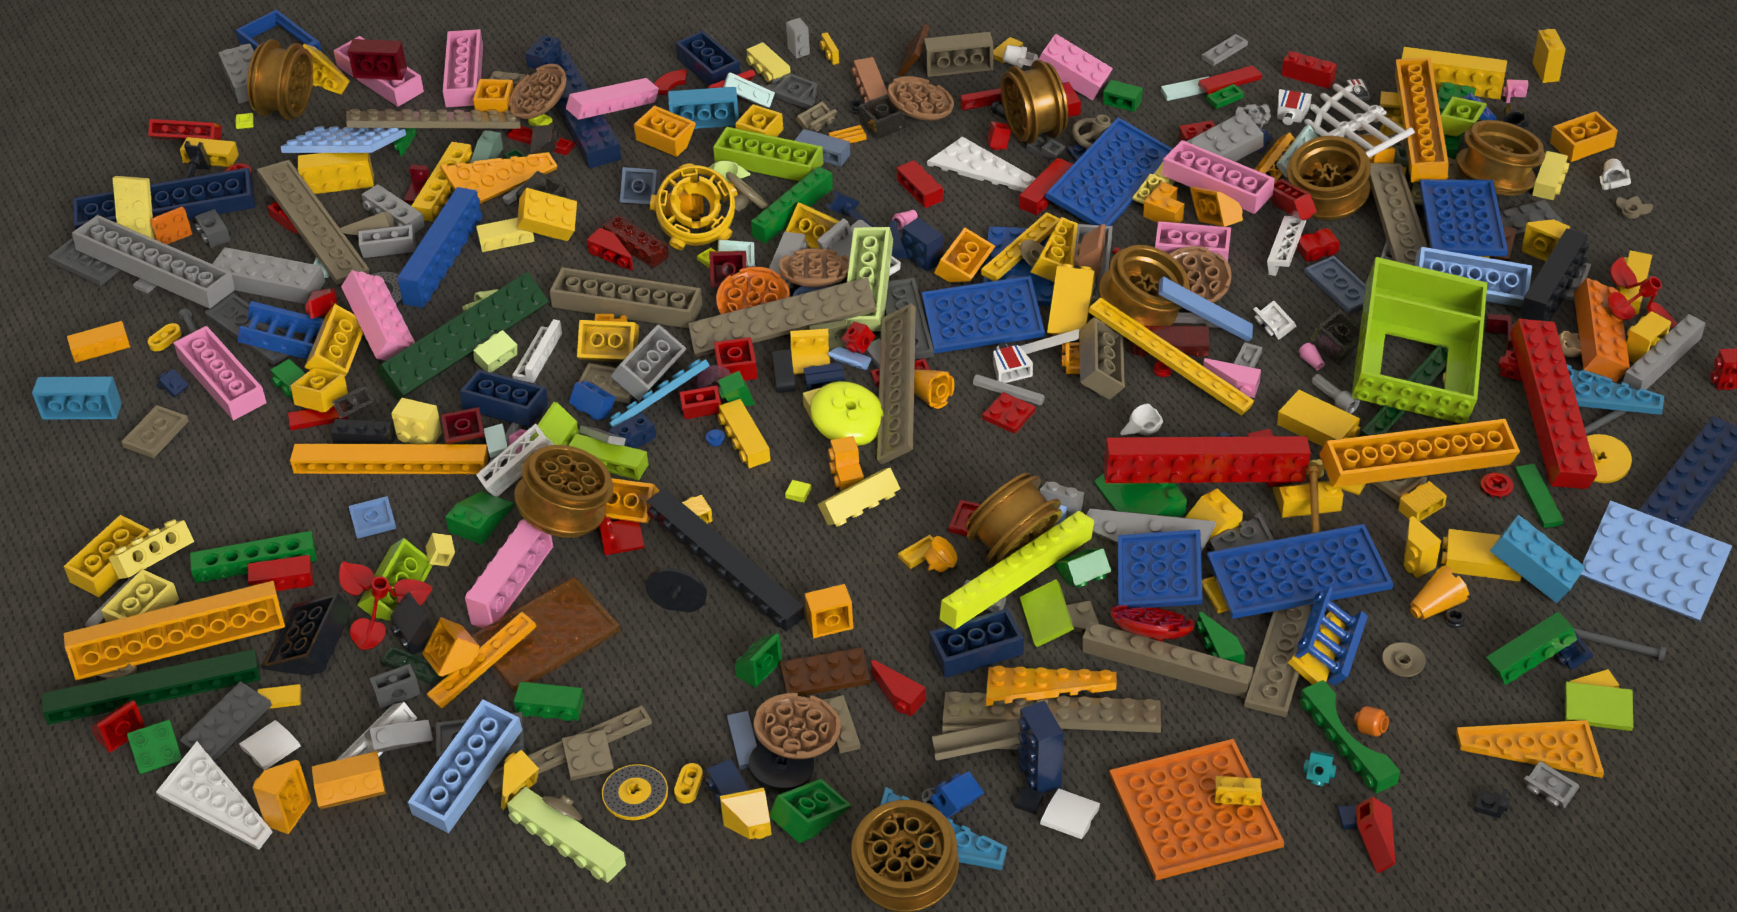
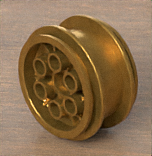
M274 39L259 44L251 58L247 77V94L251 108L264 117L271 115L273 110L279 111L285 120L290 121L294 117H300L307 108L313 87L314 70L310 52L299 43H293L288 49H282L280 43Z
M1035 60L1030 70L1022 71L1018 66H1012L1003 74L1001 79L1002 104L1007 122L1014 136L1019 141L1026 142L1027 144L1035 143L1038 134L1044 132L1052 138L1060 136L1068 124V105L1062 81L1053 65L1042 60Z
M1497 120L1479 121L1466 130L1464 137L1469 147L1461 150L1456 157L1458 171L1465 180H1493L1496 194L1507 196L1521 195L1535 185L1536 176L1532 168L1544 162L1545 152L1542 142L1534 134L1514 124Z
M1340 136L1317 137L1301 145L1289 159L1287 165L1289 183L1311 194L1317 213L1312 215L1313 218L1320 220L1345 218L1356 212L1370 195L1371 186L1368 178L1371 165L1369 157L1360 146L1350 139Z
M1133 245L1118 251L1113 256L1110 262V269L1100 279L1099 294L1102 299L1155 333L1169 328L1176 321L1178 311L1182 308L1180 305L1158 294L1159 280L1165 277L1190 290L1184 268L1172 256L1155 247Z
M567 445L545 446L527 457L522 466L523 478L516 486L514 497L520 514L530 525L549 535L574 538L588 534L603 522L606 512L605 504L611 499L614 487L608 469L598 458L587 451Z
M1023 473L1013 478L988 497L966 522L967 538L970 541L981 539L990 550L987 556L989 564H998L1053 528L1063 514L1062 510L1059 509L1061 502L1059 499L1047 501L1038 490L1041 483L1039 476Z
M896 800L885 803L868 813L854 833L851 854L858 884L864 894L880 907L895 912L920 911L939 902L952 888L959 870L956 835L948 819L931 805L915 800ZM926 843L932 844V846L929 848L923 847V845ZM881 849L886 850L884 854L876 853L878 850ZM926 858L939 860L937 865H934L927 861ZM885 864V867L878 874L873 870ZM905 873L906 876L911 874L913 881L905 882Z

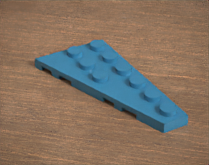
M706 359L694 361L688 365L689 369L687 371H684V369L672 376V381L666 380L656 386L658 390L654 393L651 390L643 395L644 400L638 404L634 401L626 407L628 409L626 412L621 414L619 411L610 417L612 421L608 424L613 428L635 416L710 365Z
M1567 365L1578 406L1662 415L1663 395L1645 389L1629 388V384L1622 382L1620 385L1612 382L1611 378L1586 370L1577 371L1571 369L1570 365Z
M886 787L881 805L896 800H910L905 796L900 797L894 794L893 790ZM948 818L956 835L960 863L998 870L1003 869L1007 853L1006 846L984 835L979 836L971 832L970 828L964 825L961 827ZM926 843L923 845L924 848H929L932 846V844Z

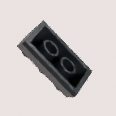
M335 419L330 432L333 444H393L396 437L394 422Z

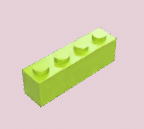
M576 434L568 445L594 455L606 466L609 473L635 480H640L649 465L647 451L624 445L609 444L589 436Z

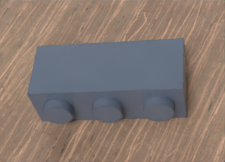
M803 129L794 140L822 146L823 162L842 166L850 156V142L806 129Z

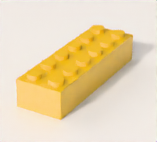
M1404 47L1402 59L1431 57L1436 91H1439L1442 82H1450L1476 88L1475 96L1501 99L1507 60Z

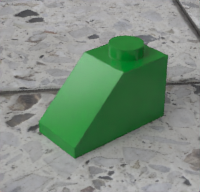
M740 371L718 380L721 386L718 388L722 399L726 398L728 403L741 399L745 406L755 405L751 392Z

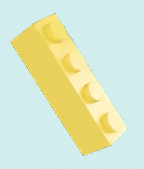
M886 468L822 501L818 506L827 525L835 524L838 527L847 522L846 518L850 516L854 518L861 515L864 508L868 507L871 509L879 505V500L883 498L888 500L894 497V492L898 491L900 487L891 468Z

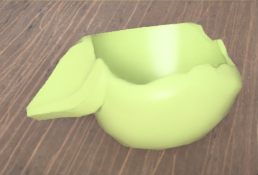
M719 161L708 167L721 174L727 182H730L726 178V173L729 171L740 179L750 176V173L743 167L731 161Z

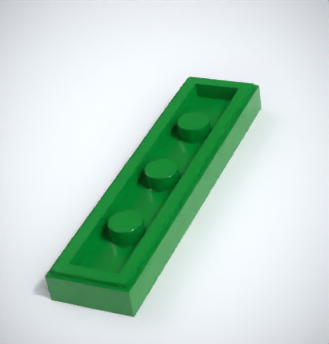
M1535 464L1515 466L1514 472L1542 527L1562 526L1564 520Z

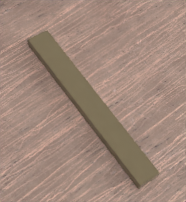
M641 705L576 735L605 730L607 742L610 743L652 724V721ZM562 741L528 755L531 761L539 768L538 774L566 762ZM504 766L494 770L486 780L494 794L502 791Z

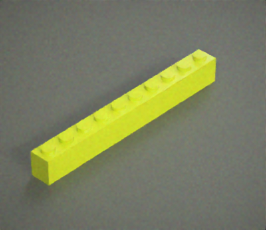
M1077 511L941 600L940 620L953 629H957L1092 539L1094 520L1081 511Z

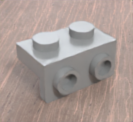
M1541 761L1530 776L1526 775L1524 778L1527 785L1526 788L1535 795L1540 793L1547 797L1545 800L1554 807L1559 805L1565 808L1579 789V784Z

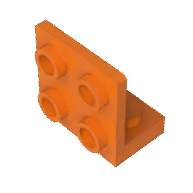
M179 207L150 219L155 240L166 245L192 235L184 207Z

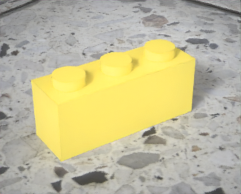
M760 43L746 49L748 65L752 66L758 74H761L767 82L771 83V80L781 78L783 75L790 73V66L765 43Z
M1550 151L1546 152L1544 162L1535 181L1532 196L1554 200L1555 195L1560 194L1570 163H1567L1568 155Z
M518 218L476 226L482 252L535 242L533 232L518 229Z

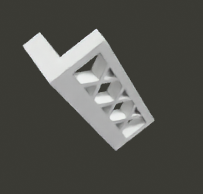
M1284 216L1267 260L1269 275L1276 276L1279 266H1290L1306 220H1300L1294 216ZM1292 223H1300L1292 227Z
M553 319L549 327H540L513 373V379L531 383L535 382L562 335L559 320ZM525 370L526 375L520 374L522 371Z
M534 424L476 475L485 489L493 496L498 497L522 476V466L528 456L540 448L554 444L544 435L540 427ZM537 432L539 436L534 441H530L531 436ZM520 446H523L522 451L518 454H515L516 449ZM504 459H508L507 464L500 467L501 462ZM489 472H493L492 477L486 481L484 477Z
M405 702L392 704L337 760L369 753L365 733L370 728L413 722L417 717Z

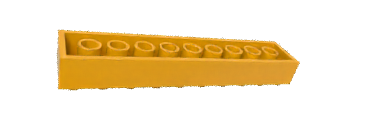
M1431 57L1396 59L1395 78L1403 129L1407 130L1412 127L1415 132L1405 138L1411 182H1420V179L1448 180L1449 163Z
M1506 419L1330 440L1325 443L1319 455L1331 485L1335 488L1511 465L1520 450Z
M274 581L66 632L64 633V644L75 680H80L119 670L118 668L123 669L128 664H131V666L285 628Z

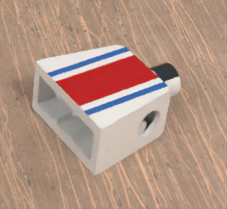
M1279 89L1277 119L1283 120V123L1286 125H1291L1293 122L1301 123L1310 109L1312 94Z
M1001 343L997 346V350L993 352V366L998 381L1007 383L1033 376V363L1020 346L1008 347L1006 343Z

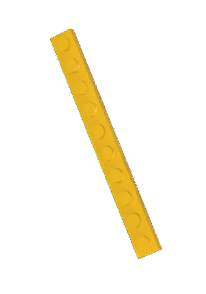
M1101 297L1090 306L1088 311L1090 314L1241 416L1252 407L1254 400Z

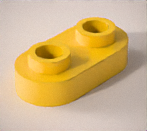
M175 323L167 324L150 336L148 339L150 350L155 352L162 351L179 339L182 335L180 326Z
M689 763L681 769L674 788L675 798L678 802L687 804L696 799L703 780L701 766Z

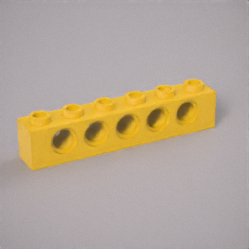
M451 142L412 204L413 208L423 214L424 221L434 222L443 206L446 205L450 194L454 192L440 169L441 165L469 164L473 156L470 144Z

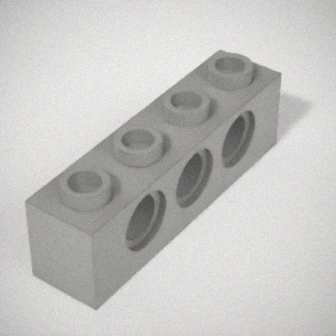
M377 184L361 194L363 207L367 211H371L375 215L382 212L391 213L395 227L412 225L414 233L425 227L421 212Z

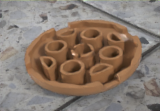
M546 64L536 68L537 72L531 76L527 74L516 85L509 99L510 112L520 119L536 118L549 111L559 101L565 90L567 80L565 71L559 65Z
M912 76L899 77L894 79L893 83L889 84L888 96L892 104L905 115L918 120H940L948 116L954 107L953 98L948 91L940 85L936 87L929 84L927 79Z
M1189 246L1177 249L1169 254L1184 268L1189 279L1190 290L1193 293L1215 303L1229 289L1231 269L1226 259L1219 253L1215 254L1205 247Z
M802 249L794 251L792 256H783L779 261V270L783 277L796 285L814 288L827 287L841 282L848 276L850 258L846 255L839 256L837 251L829 249Z
M786 693L774 696L760 705L754 718V731L761 744L771 752L791 759H807L825 753L835 744L840 734V719L836 711L820 698L812 695L810 698L798 696V693Z

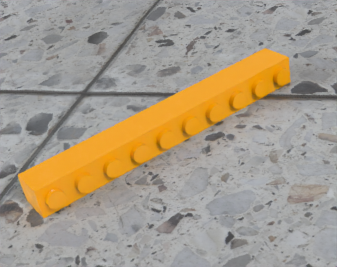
M294 444L290 462L293 473L478 474L488 465L489 453L487 444Z

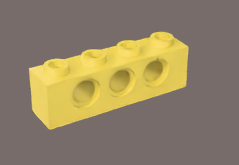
M170 520L164 523V528L160 530L159 528L153 529L148 532L147 537L136 538L131 541L132 545L128 547L122 546L114 550L115 554L108 558L118 578H129L142 569L193 543L194 540L185 521ZM166 535H168L169 537L168 543L166 541ZM149 544L153 547L152 552L149 549ZM133 552H134L135 555H136V560H135V561H134L133 558H132Z

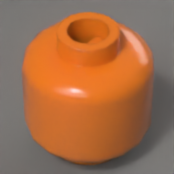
M1365 706L1360 712L1355 714L1354 724L1357 725L1360 733L1378 737L1386 732L1389 718L1383 710Z

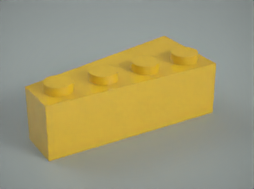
M1061 217L1034 264L1031 273L1055 282L1057 266L1062 267V264H1070L1074 267L1078 223Z

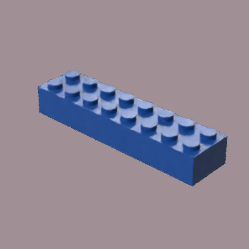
M461 187L455 189L397 277L403 304L424 308L425 304L430 301L434 290L438 289L440 281L445 278L449 267H452L454 259L461 252V248L468 242V237L475 231L477 223L482 220L477 190Z

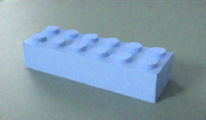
M1421 247L1415 257V266L1487 282V302L1523 307L1524 296L1530 288L1532 265Z
M482 700L408 801L412 815L449 833L521 733L522 727L519 717Z

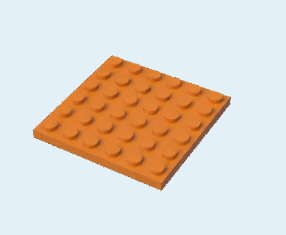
M1234 739L1109 770L1110 779L1155 881L1284 847V840L1262 796L1260 806L1215 803L1216 776L1253 778Z

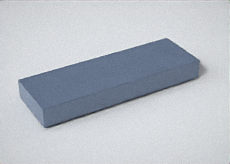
M745 711L727 715L740 770L749 768V757L757 747L749 713Z

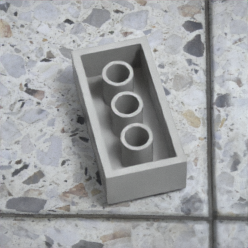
M244 44L218 52L222 68L238 104L249 101L247 77L254 53L251 44Z
M1243 111L1186 142L1235 162L1263 147V132Z
M658 324L623 360L610 377L640 401L643 398L642 396L659 381L687 348Z

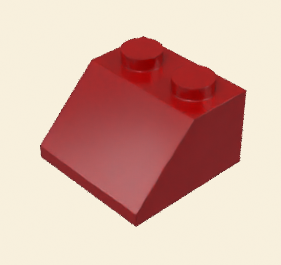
M134 700L115 709L91 726L95 739L109 753L129 741L127 733L145 728Z

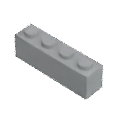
M784 232L769 269L781 275V278L788 284L789 288L793 287V283L780 273L779 261L785 255H794V251L808 249L805 234Z

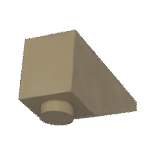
M382 212L341 227L340 230L343 234L359 236L358 231L395 227L391 213Z

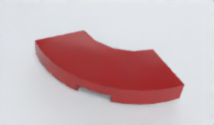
M686 69L669 72L657 79L654 83L659 88L657 95H668V91L674 87L686 84Z

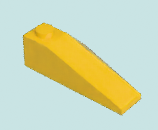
M304 44V49L310 52L313 61V85L342 94L350 80L316 47Z

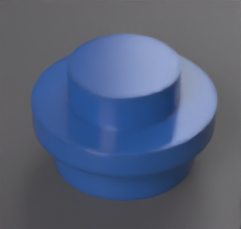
M718 429L710 430L706 434V441L711 446H720L725 440L724 432Z

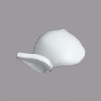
M1149 403L1140 405L1134 409L1129 422L1120 434L1138 433L1144 436L1154 434L1161 428L1163 419L1158 411Z

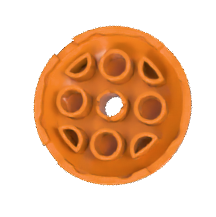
M747 267L740 269V272L733 276L729 275L721 283L717 291L716 302L718 310L722 315L790 297L788 284L777 272L764 267Z

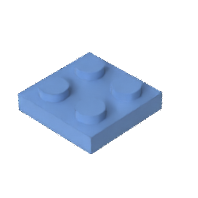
M388 496L349 506L357 539L396 529Z

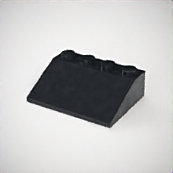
M338 593L292 605L284 621L285 628H281L262 668L264 670L307 676L324 672L353 609Z

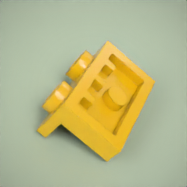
M1216 776L1215 803L1260 806L1262 796L1260 778Z

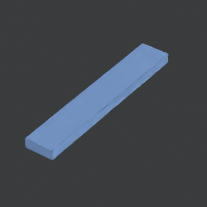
M1165 277L1159 280V295L1245 341L1252 339L1253 324Z

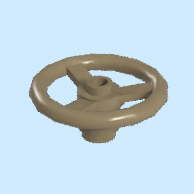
M1098 115L1097 118L1081 119L1073 125L1072 135L1075 141L1088 149L1092 145L1088 140L1094 139L1096 141L1112 123L1106 115ZM1092 125L1091 132L1080 136V127Z
M730 171L726 173V178L738 189V196L734 197L735 209L738 212L741 209L744 210L752 202L763 210L769 207V204L738 176Z

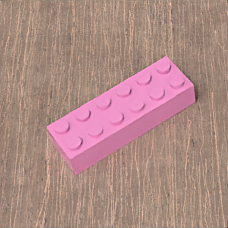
M480 29L449 31L447 33L443 95L446 107L474 106L473 98L479 79H481L483 41Z
M358 36V37L355 38V39H364V38H362L361 36ZM351 40L333 51L337 67L353 77L348 55ZM408 67L403 80L355 78L397 107L424 92L421 76Z
M1183 140L1163 159V176L1189 187L1194 186L1220 191L1237 201L1242 209L1253 214L1273 195L1275 178Z
M351 270L341 288L375 357L387 361L414 344V339L384 279L377 275L373 276Z
M207 326L173 342L179 360L233 421L266 404L262 386Z
M524 518L519 521L517 528L508 536L503 547L499 548L492 562L488 563L486 570L477 578L472 589L466 593L465 601L472 625L490 631L494 630L553 548L551 535L536 529Z

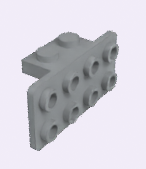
M843 218L817 240L819 248L837 251V255H846L850 258L854 228L871 226L863 220H858L850 227L848 221Z

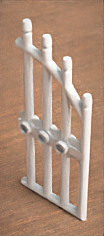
M1333 84V89L1338 93L1332 97L1326 93H1321L1320 97L1326 103L1321 108L1311 104L1310 109L1317 114L1314 122L1310 119L1304 121L1306 126L1309 124L1320 136H1340L1352 139L1367 150L1366 154L1369 158L1415 133L1412 127L1404 130L1384 115L1387 112L1383 107L1378 105L1369 106L1350 93L1353 91L1350 85L1343 88L1339 84ZM1345 97L1366 111V113L1354 114L1337 101ZM1332 106L1351 121L1339 122L1326 112ZM1322 119L1336 129L1329 133L1320 127ZM1380 121L1396 132L1397 135L1388 138L1368 123ZM1366 130L1383 143L1374 147L1354 133V131Z

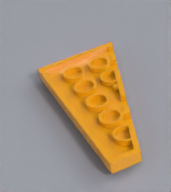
M547 152L530 154L527 157L519 158L514 156L510 157V159L480 160L469 164L456 163V165L447 166L446 164L441 165L440 169L454 191L457 187L477 190L481 204L521 186L539 174L545 175L556 170L557 164L550 153Z
M989 667L986 706L993 705V701L1004 700L1005 704L1013 703V700L1017 698H1022L1025 701L1059 697V693L1069 692L1070 696L1078 695V692L1081 690H1087L1091 693L1116 690L1117 675L1116 672H1111L1110 670Z
M1588 720L1457 727L1456 736L1461 751L1537 765L1541 761L1554 769L1603 778L1604 775Z

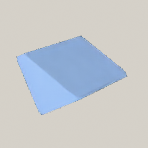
M837 347L828 353L833 360L864 371L868 369L871 358L856 352L852 353L842 347Z

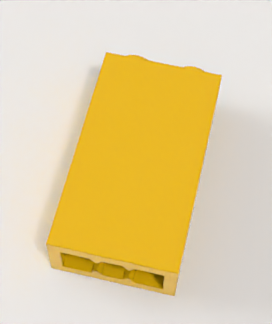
M1062 264V267L1057 266L1047 330L1049 335L1057 336L1077 329L1080 330L1089 322L1090 313L1088 311L1092 302L1096 275L1091 267L1081 266L1080 269L1073 268V265Z
M1298 390L1278 412L1277 425L1299 436H1307L1308 440L1324 447L1327 441L1357 437L1360 432V418L1301 390Z
M1449 529L1448 536L1443 537L1442 549H1446V552H1442L1441 564H1445V566L1454 570L1452 573L1512 581L1521 580L1519 573L1490 551L1501 535Z

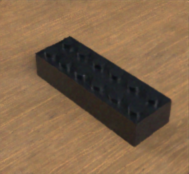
M1566 228L1524 296L1521 319L1551 322L1552 314L1556 313L1559 308V302L1564 301L1566 291L1572 287L1573 279H1577L1580 268L1586 264L1587 257L1585 254L1589 248L1587 234Z

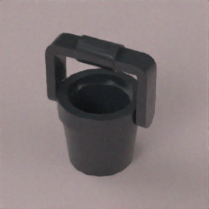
M1511 103L1504 108L1503 122L1514 124L1521 128L1530 124L1527 111L1523 112L1518 104Z

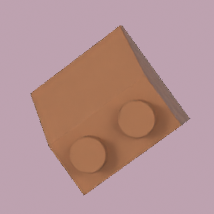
M1101 224L1083 236L1082 244L1078 243L1077 254L1079 256L1076 255L1075 266L1078 269L1081 266L1091 267L1092 271L1096 273L1095 276L1098 277L1100 276L1104 257L1105 224Z

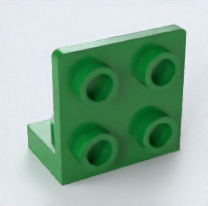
M170 720L127 733L140 774L182 760Z

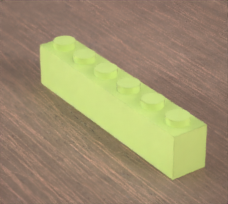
M527 787L522 789L507 803L509 818L514 823H520L525 826L530 834H536L541 837L546 845H552L557 848L562 856L572 858L577 866L588 869L596 879H602L608 883L626 866L624 852L575 819L550 807L542 800V797Z

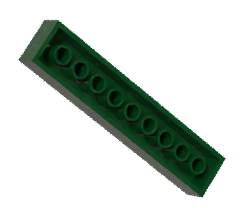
M526 272L382 363L376 372L396 400L399 401L474 353L473 350L479 344L489 340L493 334H498L502 330L504 332L508 331L542 309L549 300L530 273Z

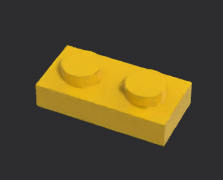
M828 33L821 34V50L825 51L827 60H830L833 65L839 64V50Z

